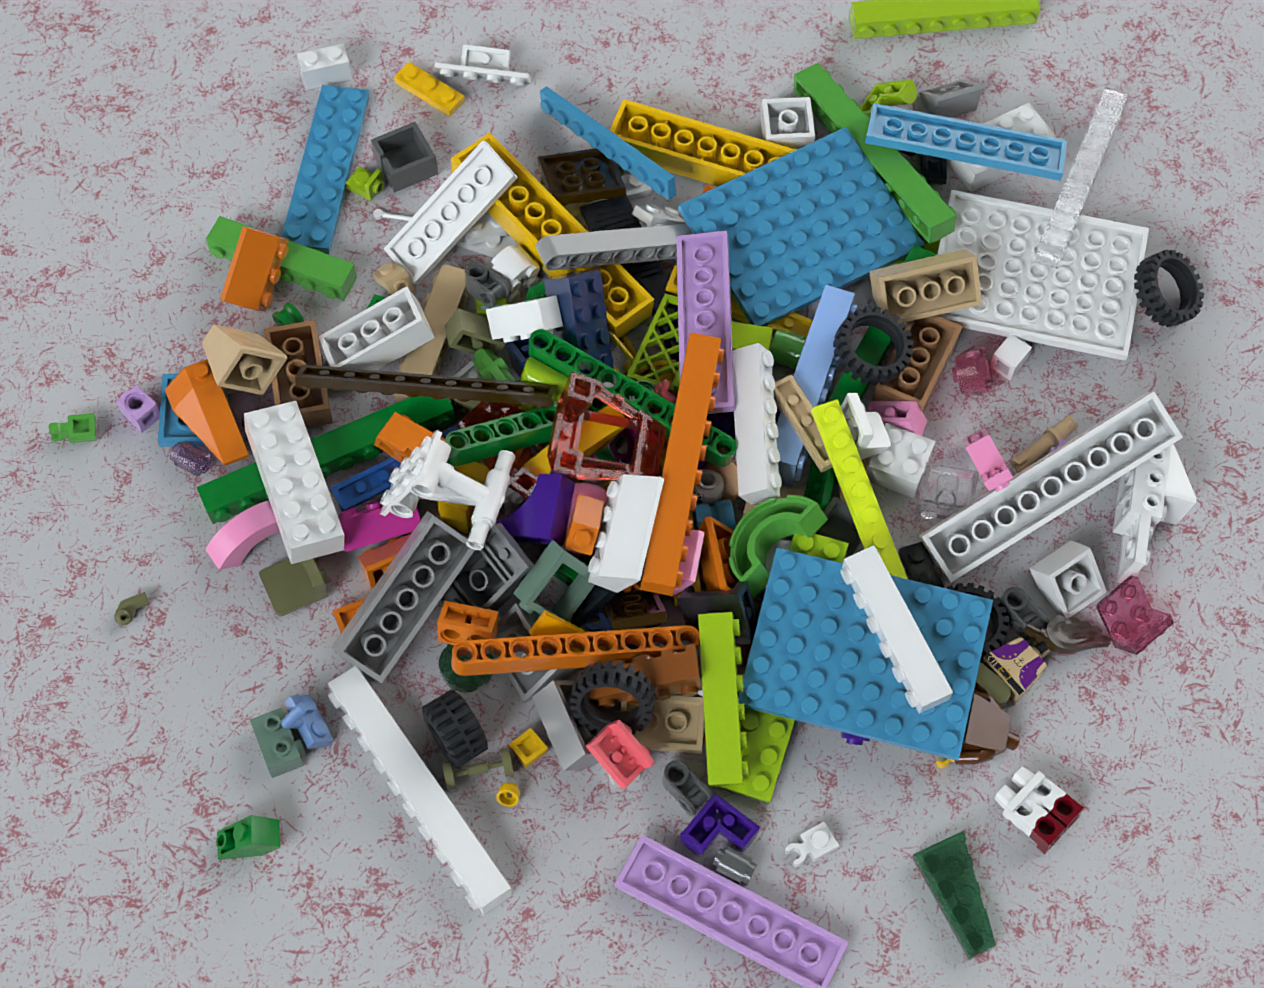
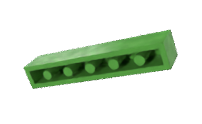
M219 216L206 237L210 253L217 258L224 257L232 260L242 227H253ZM288 241V254L282 260L280 266V280L287 283L293 282L301 285L306 290H315L323 293L328 298H337L344 301L357 279L355 265Z

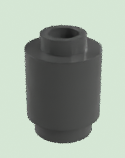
M727 846L725 851L720 849L713 861V865L717 866L716 873L737 884L741 882L748 885L757 867V864L751 862L752 858Z

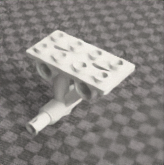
M437 430L431 437L426 436L420 448L417 446L414 448L410 458L405 457L400 468L396 467L389 478V482L392 483L391 487L385 491L380 501V504L383 505L380 514L386 516L391 512L402 518H411L419 498L476 506L471 518L473 527L466 545L474 550H482L488 531L496 524L497 515L511 482L509 473L516 457L510 451L501 450L494 469L488 472L483 485L454 470V466L446 463L451 447L440 439L442 432Z

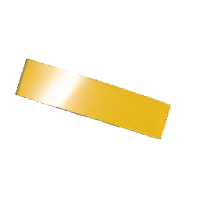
M612 402L567 431L523 466L535 482H537L539 474H550V471L566 472L584 456H591L630 423L616 404Z

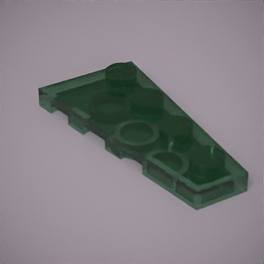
M964 830L913 854L914 862L968 960L994 949L996 942L986 908L983 905L981 889L975 877L971 854L968 852Z

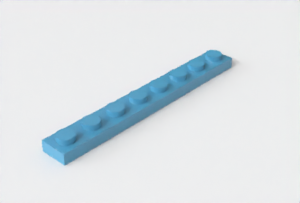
M546 86L540 90V106L546 114L554 117L561 125H565L572 130L576 136H580L592 147L604 153L607 158L614 160L624 170L632 173L640 182H644L653 188L657 194H661L668 200L676 196L675 176Z

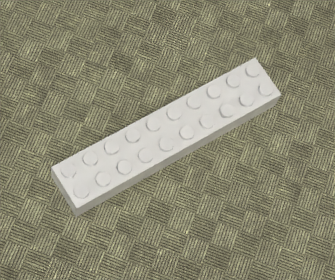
M1154 391L1147 392L1014 475L1013 479L1009 480L1010 485L998 492H995L993 489L918 536L945 579L951 583L1182 439L1183 436Z

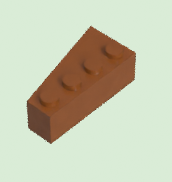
M695 644L685 645L686 651L675 652L672 648L662 650L659 657L655 658L646 654L635 656L631 659V663L627 664L625 660L621 659L612 661L613 666H617V662L624 663L623 668H627L629 665L634 666V672L641 670L644 673V678L649 677L651 684L655 687V700H666L670 698V695L680 693L682 696H694L698 694V691L703 690L701 659ZM601 687L590 691L591 701L601 708L613 707L616 702L626 701L627 704L639 703L630 693L619 688Z

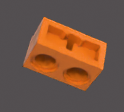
M444 601L437 621L438 642L455 645L461 641L496 639L498 634V611Z

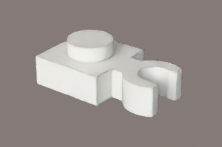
M822 822L800 834L799 839L802 843L789 844L785 849L786 855L793 851L799 853L800 857L794 860L792 864L793 867H799L804 863L807 856L810 855L813 862L837 850L839 844L826 823Z

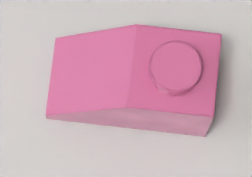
M870 401L866 412H877L882 419L884 427L888 423L922 436L927 423V419L917 401Z

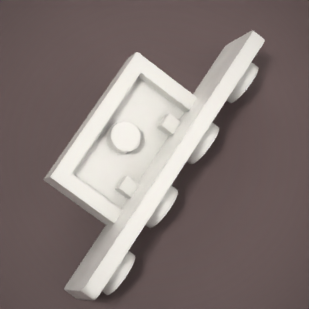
M463 45L461 65L435 62L434 66L437 72H440V75L445 77H454V74L463 75V78L469 80L485 77L487 81L500 83L501 80H510V84L523 86L524 82H531V77L528 73L509 71L511 51L505 49Z

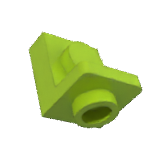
M359 166L345 184L346 189L371 201L376 194L381 193L385 182L382 170L377 168L372 173Z

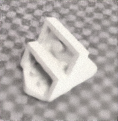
M848 393L841 405V409L861 460L887 451L891 442L880 415L877 412H865V406L861 403L858 393Z

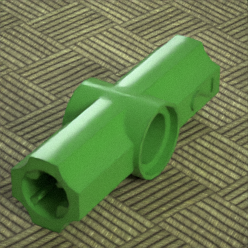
M480 348L475 352L473 363L483 379L517 382L501 357L497 358L491 349Z

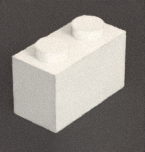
M344 43L297 54L306 90L322 87V84L331 85L352 80Z

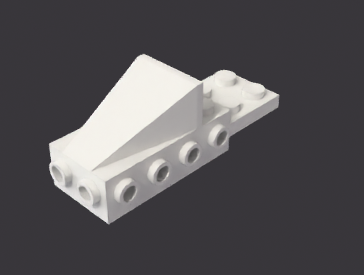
M1174 444L1122 475L1119 479L1112 531L1113 533L1123 535L1117 583L1127 585L1134 577L1138 576L1143 566L1146 567L1148 565L1151 553L1147 548L1156 525L1160 521L1177 525L1196 504L1197 498Z

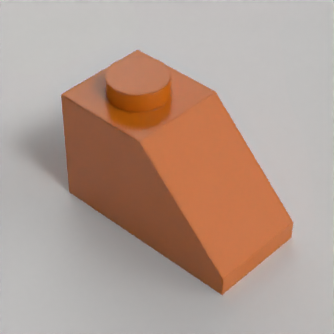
M581 494L577 495L563 543L564 548L592 556L600 527L604 501Z

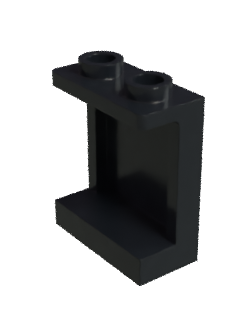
M737 582L732 590L695 592L692 585L685 588L678 597V608L683 614L685 626H692L699 631L698 614L732 612L734 619H739L740 636H735V644H752L758 617L748 582Z

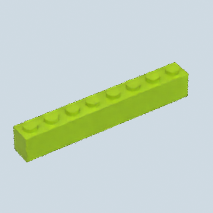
M867 0L851 2L849 20L853 39H868L872 37H891L895 35H914L918 33H937L1022 24L1029 25L1037 23L1041 7L1039 0Z

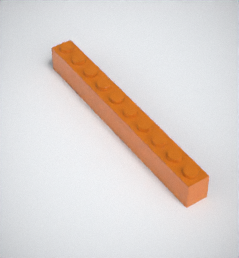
M692 332L689 334L661 477L664 478L648 545L640 590L673 596L675 587H681L683 571H678L680 561L685 562L688 546L683 545L685 536L690 537L693 520H688L689 510L695 511L697 495L693 494L694 485L699 486L702 470H698L697 467L698 462H704L707 445H702L703 436L708 437L711 421L706 420L707 413H713L716 397L711 396L712 388L718 387L720 373L715 372L717 364H722L725 350L720 348L721 338Z

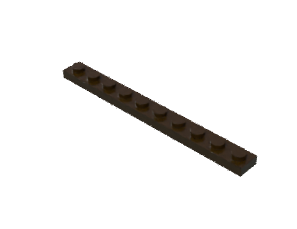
M303 365L295 375L296 386H305L308 389L330 388L333 391L354 390L358 393L378 392L383 395L426 396L437 400L450 398L461 402L474 400L483 401L486 404L498 402L509 403L511 406L533 405L537 408L552 407L558 396V385Z

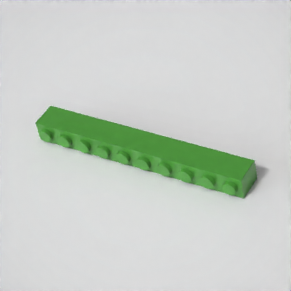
M816 63L794 74V92L797 96L810 97L813 114L831 134L845 127L848 129L909 222L929 244L955 231L957 216L954 209L950 206L948 207L940 194L928 185L925 177L918 174L913 168L912 163L905 159L898 149L865 143L870 117L859 109L856 101L849 98L843 87L832 79L827 70H824L819 63Z

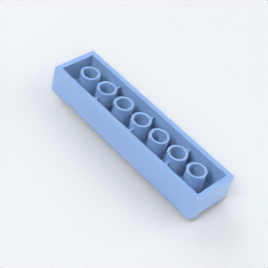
M825 285L793 376L812 407L826 403V397L829 395L832 387L833 376L836 374L839 366L837 363L839 357L834 355L836 348L833 347L834 337L842 322L849 314L854 313L857 308V304L853 303L855 293ZM781 410L776 424L779 433L776 438L777 449L780 454L778 471L782 485L793 487L794 481H800L805 459L807 460L809 453Z

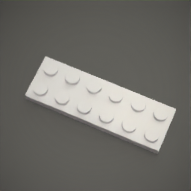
M482 141L386 245L384 250L396 264L406 269L411 282L419 285L518 177L487 142Z

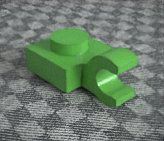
M95 414L68 415V422L50 423L49 434H52V441H61L68 437L70 443L97 441Z

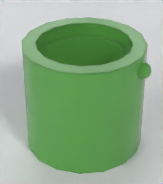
M777 329L770 349L774 363L796 369L807 337Z

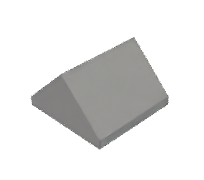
M959 80L921 91L919 95L928 114L950 118L977 110L982 86L979 83Z

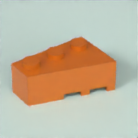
M395 412L376 437L374 445L402 463L405 457L410 458L416 446L420 448L426 436L431 437L434 433L414 423L408 416Z

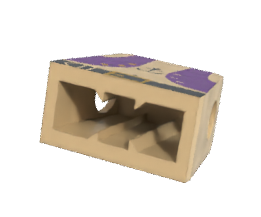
M1019 637L987 653L981 663L1009 685L1011 690L1009 699L1015 705L1043 675L1047 665L1042 658L1050 653V649L1043 641L1040 643L1036 642L1030 646L1024 638Z

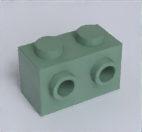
M282 707L250 719L272 778L304 766L301 756L306 755L301 740H294L292 732L297 729H285L282 727L281 721L285 717Z

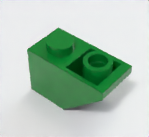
M250 815L217 831L216 846L218 849V859L263 856L281 848L280 820Z

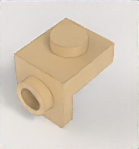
M393 261L381 265L379 270L372 273L375 282L387 289L389 295L396 293L406 286L411 292L414 291V286L406 269Z

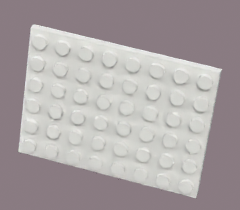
M951 190L948 207H952L957 216L955 231L941 238L937 255L967 249L977 255L982 305L937 316L957 323L966 329L1005 337L1014 335L1020 340L1126 361L1137 304L1135 293L1139 292L1138 289H1134V283L1138 282L1134 279V274L1138 273L1136 268L1144 260L1149 228Z

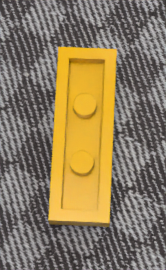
M408 62L394 76L396 84L449 117L465 102L464 95L411 62Z

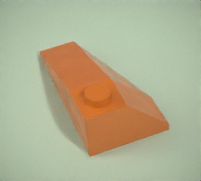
M208 359L184 367L164 389L175 415L184 421L193 434H196L202 440L205 446L224 466L248 458L249 454L222 387L216 384Z

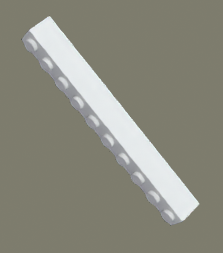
M354 666L329 682L328 686L331 692L327 695L336 709L341 707L345 713L342 718L350 730L354 728L360 735L357 738L359 744L365 752L369 750L375 757L372 760L373 764L380 774L384 772L390 779L387 784L394 795L398 796L400 794L405 800V803L402 805L409 817L412 819L416 816L421 824L418 826V829L426 841L430 839L437 847L433 851L442 864L447 862L452 869L449 874L457 887L464 886L468 892L465 898L472 909L475 911L479 908L484 916L512 896L511 887L360 670Z

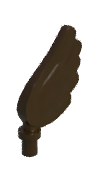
M1057 615L1048 622L1045 629L1042 627L1039 629L1027 623L1023 633L1033 637L1035 642L1040 643L1043 641L1049 649L1059 654H1072L1092 648L1108 647L1111 644V639L1102 634L1101 628L1092 626L1088 622L1080 621L1076 617L1066 618L1062 615Z

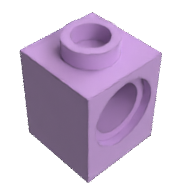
M137 385L131 390L124 392L120 399L116 401L122 415L141 433L160 418L157 404Z

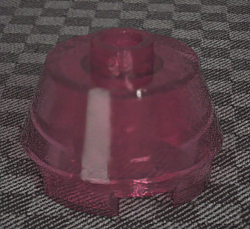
M973 346L955 356L956 367L952 368L954 383L959 384L961 393L984 396L985 393L994 391L991 385L988 386L989 382H993L990 361L986 359V356L983 357V354L987 353L986 346L979 348Z

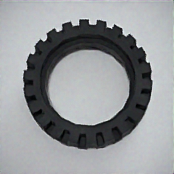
M1163 250L1145 258L1136 268L1138 273L1134 274V279L1138 281L1134 283V289L1139 290L1135 294L1137 299H1142V302L1139 304L1141 308H1147L1144 313L1147 316L1152 315L1151 320L1155 323L1159 322L1160 326L1172 327L1195 318L1203 306L1201 299L1204 298V293L1200 292L1203 289V284L1198 283L1200 275L1199 273H1194L1196 270L1194 265L1189 266L1190 260L1187 257L1183 258V254L1180 252L1176 253V250ZM1159 267L1169 272L1178 286L1180 293L1179 310L1169 305L1160 291L1157 277Z
M871 306L865 307L863 310L859 308L847 316L835 334L833 347H836L834 350L835 357H839L837 363L839 366L845 365L843 371L846 374L851 371L853 373L851 378L855 381L860 377V383L867 384L868 381H870L871 385H877L879 382L881 385L886 384L888 381L891 382L899 376L911 359L913 340H909L911 337L910 330L904 331L907 326L904 321L898 324L897 321L900 317L895 314L891 318L889 316L891 311L887 309L881 313V307H875L873 310H871ZM859 326H872L882 330L895 345L896 357L893 363L887 366H874L864 362L856 355L851 346V332Z
M957 583L955 588L951 585L946 589L993 600L990 617L993 621L994 630L990 639L983 645L980 662H982L983 657L987 653L1001 647L1006 639L1009 629V616H1006L1007 609L1005 606H1001L1002 600L999 597L994 598L993 591L985 592L984 586L979 585L978 588H974V583H968L967 586H963V583Z
M606 661L605 666L601 662H596L594 667L591 665L586 666L585 670H581L578 676H576L571 691L570 710L573 711L572 715L574 718H578V723L581 725L587 724L586 729L590 731L596 728V734L607 724L617 720L628 725L632 730V735H635L636 731L641 732L644 730V727L648 726L652 718L656 693L650 678H644V673L641 670L634 672L635 667L631 665L623 668L624 663L617 662V666H613L612 661ZM601 687L619 688L630 693L638 700L640 705L629 711H610L595 705L587 697L586 693Z

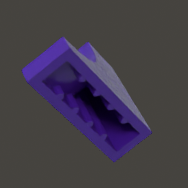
M550 471V474H539L535 487L525 503L510 516L496 521V524L501 523L516 543L549 545L553 540L563 546L575 483L568 479L565 473L560 471Z

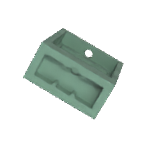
M552 540L513 592L521 600L518 605L530 614L536 611L539 613L538 618L546 610L569 621L595 586V584L588 582L590 572H588L589 564ZM564 563L579 574L551 611L535 601V599L561 564Z

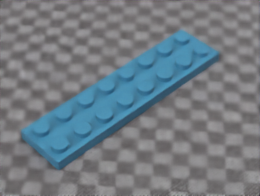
M322 84L281 237L325 254H330L346 192L345 183L350 177L370 98L369 90Z
M873 103L865 143L1059 181H1061L1063 176L1067 140L876 103Z

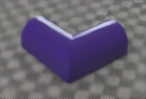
M715 793L680 834V840L690 851L701 856L720 834L743 852L754 841L760 831V827Z

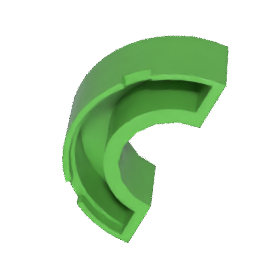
M787 495V498L778 500L771 498L752 508L739 521L729 543L731 547L729 563L740 582H748L753 598L768 583L770 574L766 569L765 562L771 547L780 539L794 534L805 535L810 538L828 520L818 503L798 495Z

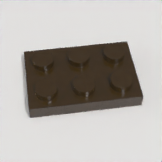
M633 589L631 592L621 591L603 606L613 631L634 629V627L640 626L653 628L660 626L662 622H668L666 609L658 593L639 589Z

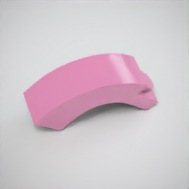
M270 501L259 503L241 512L226 523L212 538L205 550L219 570L240 566L248 552L257 543L271 535L280 533Z

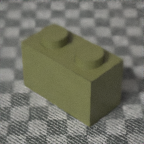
M459 308L456 309L445 325L449 347L473 355L480 348H484L487 350L491 349L497 356L506 345L503 338L492 340L488 318Z

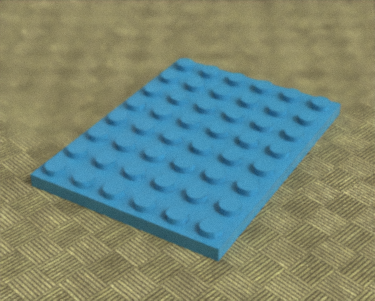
M846 127L678 206L679 213L693 234L727 231L730 293L748 322L752 325L764 327L820 300L825 285L842 289L869 276L870 270L887 267L907 257L914 244L921 248L925 245Z
M776 548L743 678L744 692L739 694V704L744 703L745 708L958 761L993 600L890 575L953 691L950 700L919 714L916 707L912 708L909 705L905 696L907 690L903 682L899 683L896 680L892 671V667H894L889 657L885 658L879 647L881 641L877 633L873 634L870 631L866 622L868 616L864 608H858L853 597L855 591L851 584L847 585L841 575L843 564Z

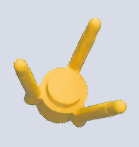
M609 331L613 342L628 359L623 366L625 373L615 367L614 370L627 376L637 351L626 335L621 337L626 345L625 347L612 331ZM645 365L638 368L636 374L640 376L648 375L650 369Z

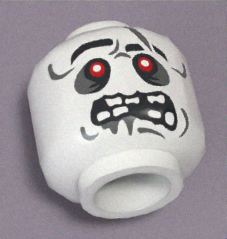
M709 468L701 469L699 486L694 485L693 494L697 495L696 504L708 503L710 506H713L715 501H720L722 498L724 480L715 470Z

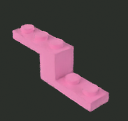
M983 427L962 439L988 491L994 489L995 492H998L1010 485L1009 480L1013 479V476L986 428Z

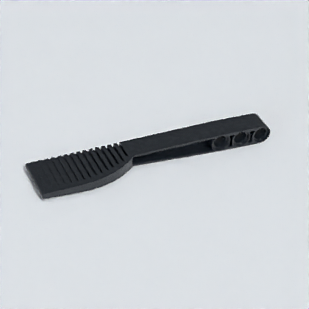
M627 194L626 196L605 199L580 206L581 214L589 232L642 227L639 219L633 215L634 209ZM658 260L620 264L654 298L652 310L654 318L664 294L675 296V294L665 291L668 279L665 273H663L662 267L660 268V263ZM668 303L666 308L668 315L678 311V305ZM678 318L671 321L675 329L679 328ZM668 323L658 326L661 335L671 331ZM675 336L664 341L667 349L679 345ZM679 352L671 354V359L678 362Z

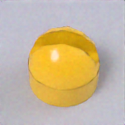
M504 782L499 787L496 795L498 803L505 807L515 806L519 801L520 789L513 782Z

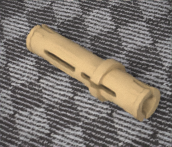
M1067 415L1054 427L1047 428L1043 436L1015 458L1011 459L1010 465L1017 464L1013 467L1017 473L1029 467L1048 452L1051 447H1057L1060 439L1063 440L1071 432L1078 429L1077 423L1071 424L1076 420L1072 416Z

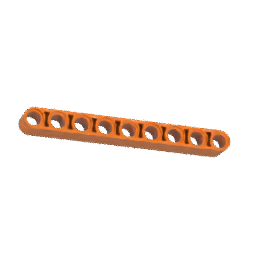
M686 625L468 640L458 642L453 647L451 667L456 674L469 676L581 668L588 665L592 666L596 662L605 663L606 661L620 659L625 660L627 664L631 663V659L635 656L646 654L655 658L659 657L662 650L671 648L675 652H684L686 649L685 645L681 642L682 640L695 644L698 649L700 637L699 631L696 628ZM660 642L665 647H657L653 643ZM633 644L637 649H629L626 645ZM606 646L610 651H602L598 647ZM579 648L582 653H574L570 649ZM543 650H551V651H553L555 654H554V655H546V654H544L542 651H543ZM523 652L527 656L518 657L514 653ZM496 654L499 658L490 659L486 655ZM464 655L468 656L470 660L461 661L458 657Z

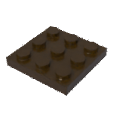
M597 148L538 157V166L547 191L562 206L626 196V187L615 161L607 158Z

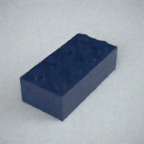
M600 270L575 271L544 279L546 297L557 296L563 323L562 327L553 329L554 335L614 369ZM560 356L557 358L560 361L569 360L567 357ZM587 369L580 370L583 374L592 373Z

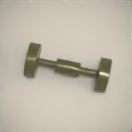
M500 749L502 761L489 764L486 761L468 765L467 769L452 772L450 761L443 762L442 767L447 790L456 789L454 777L469 774V777L489 772L488 769L501 766L504 768L506 777L513 776L514 772L509 749Z

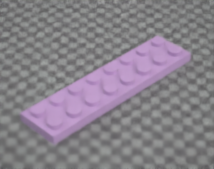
M727 231L676 236L680 379L690 332L721 338L720 348L725 350L722 364H717L715 372L720 373L718 387L712 388L711 396L716 397L713 413L734 412Z
M641 835L615 882V888L805 988H827L849 944L848 941L644 835Z

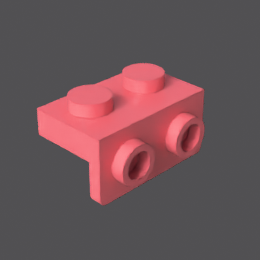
M620 720L607 724L585 746L621 789L627 788L644 769L651 767L655 763L651 758L649 750L635 739L630 727Z

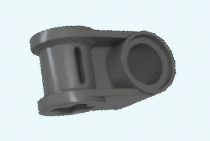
M473 262L466 266V291L482 302L485 307L492 308L496 305V301L511 294L512 291L509 283L486 267L485 264Z
M1010 587L1001 597V606H1005L1007 609L1006 616H1009V624L1017 635L1024 638L1025 641L1032 638L1023 633L1027 623L1039 629L1041 627L1045 628L1049 620L1046 614L1036 606L1023 589ZM1007 599L1016 601L1018 606L1010 605Z
M671 761L665 766L662 778L663 786L677 800L685 812L690 816H694L696 809L713 796L712 791L682 761ZM671 772H678L682 775L683 779L675 782L668 775Z

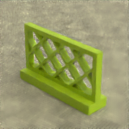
M665 293L628 371L627 377L635 382L641 380L649 381L655 386L659 382L663 383L660 381L659 376L672 371L675 378L672 384L669 385L668 391L677 396L680 384L679 361L672 364L669 355L679 352V345L665 350L662 341L675 336L679 344V328L675 329L671 322L678 318V311L670 315L666 312L668 303L678 305V297ZM668 323L671 331L658 336L656 332L657 327ZM658 344L662 352L648 357L646 353L647 348ZM665 357L669 366L655 371L652 362ZM649 365L652 373L645 376L636 374L638 368Z

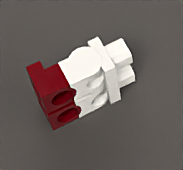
M1022 766L1012 778V781L1021 790L1016 794L1007 785H1004L997 792L994 799L1004 808L1002 815L1007 820H1010L1018 829L1026 833L1037 844L1036 847L1045 855L1061 838L1062 834L1076 822L1084 807L1053 782L1046 779L1045 775L1040 771L1034 775Z

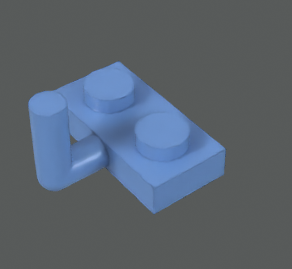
M311 695L290 696L284 702L289 713L282 719V727L285 729L297 728L308 749L328 747L334 741Z

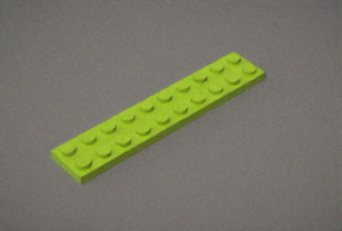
M794 534L789 551L843 564L849 543L814 534L810 538L805 535ZM745 708V721H740L741 732H746L747 749H742L743 761L748 760L749 778H744L743 785L716 786V788L770 804L795 720Z

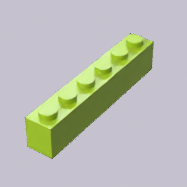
M732 612L698 614L708 785H743L744 778H749L748 760L743 761L742 749H747L746 732H741L740 721H745L744 703L739 704L738 693L744 692L743 676L737 675V664H742L741 647L735 646V636H740L739 619H734Z

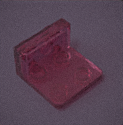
M1129 576L1097 604V611L1114 648L1134 655L1144 651L1150 643L1158 636L1164 634L1165 630L1174 624L1171 614L1151 607L1137 576Z

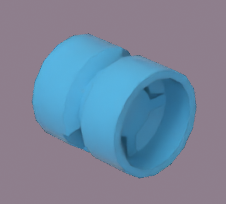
M730 499L715 501L713 506H710L708 503L696 504L695 511H692L695 530L699 529L704 518L711 516L732 530L735 529V517Z

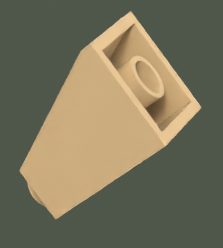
M213 324L202 341L217 386L263 395L287 360V356L259 334Z

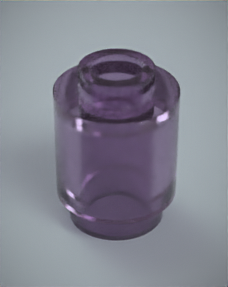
M178 442L171 450L170 460L174 462V465L195 476H200L202 473L205 474L211 466L210 454L188 442Z

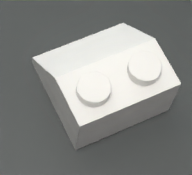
M1070 540L1030 567L1039 592L1059 615L1066 618L1072 617L1107 593L1091 548Z

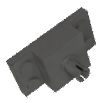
M501 523L495 524L488 531L483 549L473 552L438 604L442 608L444 601H450L498 611L513 595V592L534 564Z

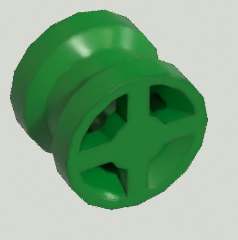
M290 302L283 306V310L272 314V318L277 326L304 322L301 313Z

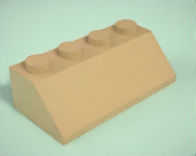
M967 249L869 271L872 295L876 306L881 307V313L885 309L891 311L889 315L891 318L895 314L900 317L897 321L898 324L903 321L909 322L982 305L977 255Z

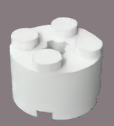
M516 244V248L513 245L507 246L491 261L494 265L491 270L503 277L511 287L512 292L506 297V301L511 304L520 298L521 291L526 287L530 289L539 281L537 274L539 273L540 265L519 244Z

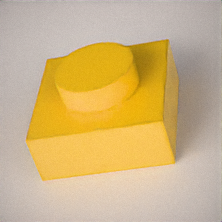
M529 728L509 744V749L526 769L548 752V747L532 728Z

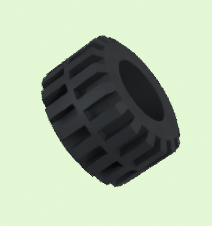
M451 689L422 706L423 718L441 751L453 765L459 768L488 750L487 738L480 723L459 693Z

